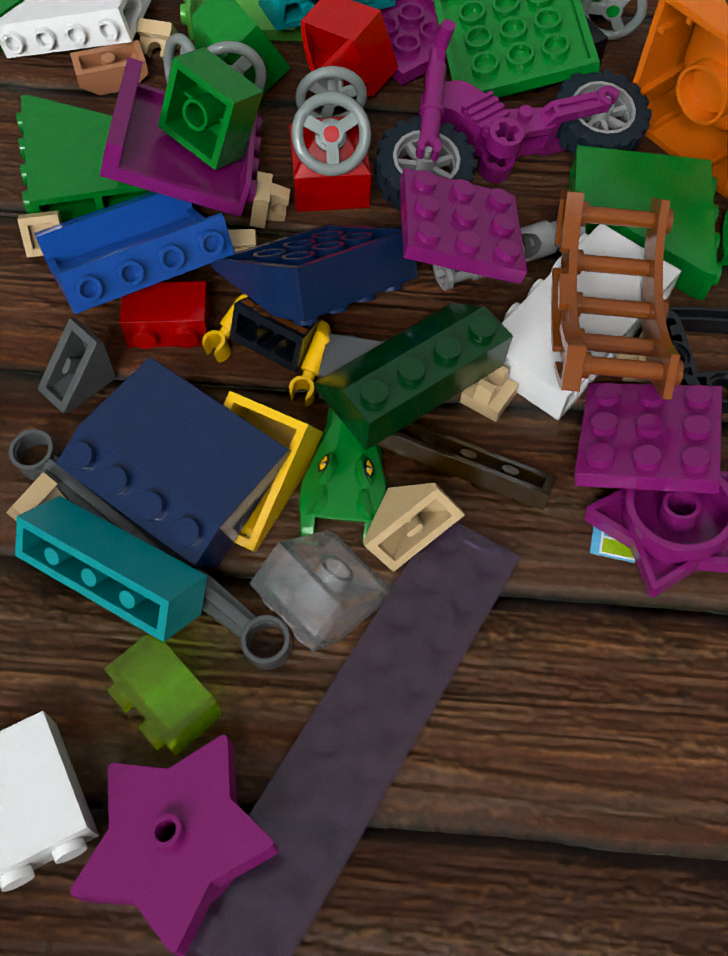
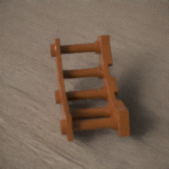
M561 189L554 244L559 245V252H562L561 268L554 267L552 269L551 342L552 351L561 352L562 362L555 361L554 365L556 378L561 390L580 392L582 378L587 379L589 374L652 380L660 397L665 400H672L674 386L678 387L681 384L684 364L668 333L666 320L669 304L667 299H663L665 235L670 233L674 218L673 209H669L670 200L652 197L650 211L589 206V202L584 201L585 193ZM586 223L647 228L644 259L584 254L583 250L578 249L580 227H585ZM581 271L642 276V302L585 297L582 292L577 291V275H580ZM580 314L642 319L643 338L585 333L584 328H580L579 325ZM590 351L646 356V361L592 356Z

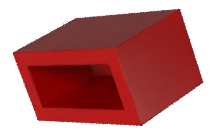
M206 281L160 282L122 296L119 323L127 347L150 349L153 347L179 346L191 348L203 346L202 339L210 331L211 305Z

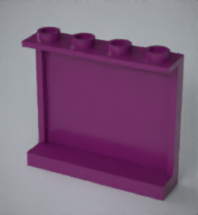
M128 57L106 140L100 176L241 217L245 203H253L258 181L255 180L259 166V158L256 157L261 143L259 133L263 117L256 115L244 156L224 167L214 170L158 127L166 91L139 83L143 62Z

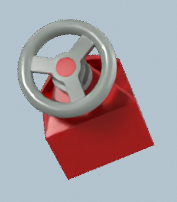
M319 0L301 20V32L304 51L311 72L300 81L296 89L295 101L297 108L299 109L306 101L308 90L315 94L334 91L346 94L351 98L356 96V101L364 108L367 96L374 97L399 68L381 10L353 0ZM328 104L323 105L321 114L313 111L310 115L314 118L347 116L350 112L347 110L333 115L334 108L338 105Z
M327 91L313 95L300 106L295 114L293 123L289 124L296 212L370 208L371 171L368 150L371 142V126L367 114L356 100L346 94ZM328 104L339 105L350 112L347 116L314 118L310 115L318 107Z

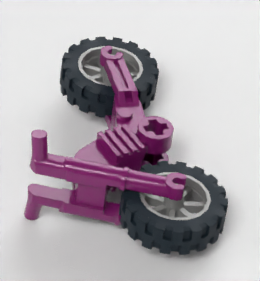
M445 19L442 21L436 39L431 46L428 68L425 74L424 92L421 95L419 117H411L408 122L404 120L398 121L392 130L388 128L384 132L382 141L379 140L374 164L375 184L377 189H382V197L387 202L391 200L394 203V208L401 211L400 178L404 168L417 171L427 170L437 176L453 180L463 179L472 183L477 166V159H474V157L477 156L480 158L478 164L480 176L490 183H502L509 178L515 160L525 155L538 153L541 156L570 150L572 152L571 156L574 157L577 145L636 151L650 125L649 120L652 112L651 109L647 108L649 100L646 95L642 96L640 93L641 88L636 83L631 84L627 81L628 77L622 74L616 76L612 74L611 70L603 69L602 72L574 73L570 81L566 79L563 82L556 99L544 107L532 108L529 105H522L516 109H504L505 105L502 102L499 103V98L493 96L492 90L484 93L465 81H445L447 68L444 63L445 54L456 28V24L453 21ZM408 154L412 160L400 158ZM448 166L450 168L451 174L440 168Z

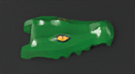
M331 407L328 409L325 430L301 483L299 493V540L314 541L317 532V519L365 523L362 533L363 540L388 489L381 447L374 445L370 449L365 450Z

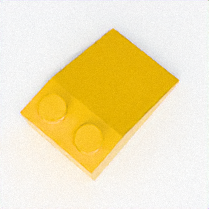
M229 391L224 406L291 450L288 458L234 541V543L256 552L302 480L323 432L309 424Z

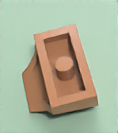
M139 40L70 53L79 87L97 95L119 92L128 57L143 62L139 83L149 74Z

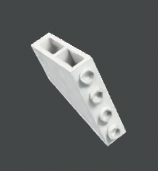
M25 0L0 17V45L8 59L132 42L137 32L138 20L144 17L151 0Z

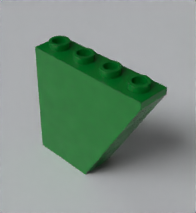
M31 95L20 96L22 112H16V119L20 133L24 136L18 137V145L22 159L26 161V163L20 164V171L25 187H28V190L22 191V199L27 214L59 210L62 223L152 192L100 176L106 140L113 116Z
M577 145L569 172V190L585 193L584 201H588L589 206L650 211L652 197L670 200L669 209H673L674 218L670 233L665 235L663 260L681 270L674 286L675 288L696 300H705L711 286L718 284L722 272V263L717 261L716 257L720 244V233L715 232L719 206L714 204L713 199L717 187V177L712 176V161ZM586 223V234L589 235L599 224ZM606 225L645 249L647 228Z

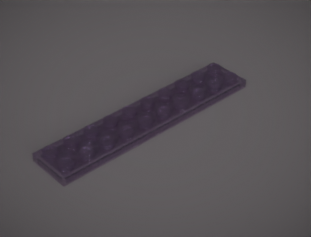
M457 522L416 555L412 556L249 814V817L280 847L279 853L234 878L222 895L210 904L185 956L295 955L515 570L521 556Z

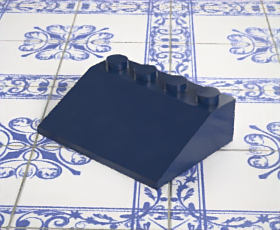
M325 224L235 252L234 255L211 263L212 268L272 316L293 320V324L298 326L317 323L319 316L325 313L335 314L347 311L348 304L353 302L372 301L376 299V293L381 291L389 292L402 289V283L418 277L417 261L403 258L402 228Z
M149 357L78 426L57 460L56 465L194 566L219 567L288 458L291 450L154 358Z

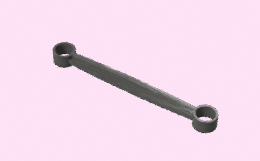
M30 429L21 432L12 440L8 451L9 459L26 478L36 480L44 472L58 483L56 487L70 502L207 575L202 610L241 639L242 650L254 666L263 670H273L281 667L288 661L293 651V640L282 620L271 615L257 617L201 567L194 566L56 465L57 460L61 456V451L46 432ZM37 445H48V452L40 462L34 465H23L24 456L31 448ZM268 627L279 629L285 637V642L282 649L275 656L260 658L252 653L251 642L258 631Z

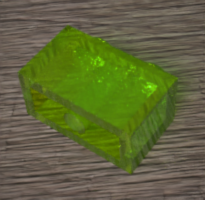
M149 633L104 668L114 683L107 689L108 693L125 713L132 707L138 711L145 720L138 726V729L156 750L165 744L176 756L222 716L218 703L165 642Z

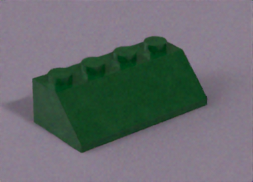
M451 303L314 382V388L363 448L368 450L502 367L513 335L486 306Z

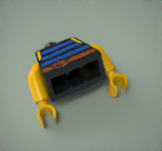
M241 294L219 323L222 326L219 331L212 330L207 332L202 339V344L207 355L216 347L214 356L219 363L226 361L231 355V348L227 341L230 338L295 373L300 369L303 370L301 376H296L291 380L289 392L290 399L293 401L294 395L299 389L309 391L305 398V407H308L315 399L313 380L319 374L324 348L330 341L329 333L331 334V327L325 322L327 313L320 315L317 323L298 326L293 324V320L272 316L246 294Z

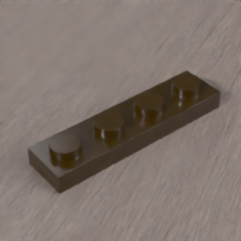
M415 422L408 424L376 444L388 449L395 457L416 460L428 465L436 473L454 475L469 481L473 487L479 490L497 492L510 497L516 504L527 508L535 507L544 510L557 478Z

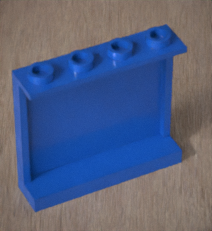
M153 191L34 233L48 268L74 314L235 254L222 213L205 218L193 208L192 203Z

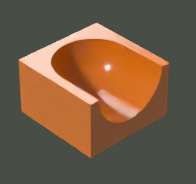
M659 0L633 83H636L641 88L640 93L642 96H647L649 100L647 108L651 109L652 112L649 120L650 125L645 136L671 156L711 160L712 176L717 177L716 191L727 198L728 4L725 0Z

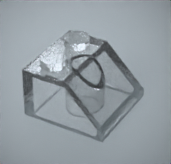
M332 530L279 541L250 582V585L262 597L264 604L276 612L293 630L295 638L312 652L339 642L388 600L393 593Z

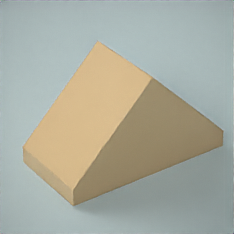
M436 483L390 487L386 491L363 539V543L371 553L394 572L465 516V514Z

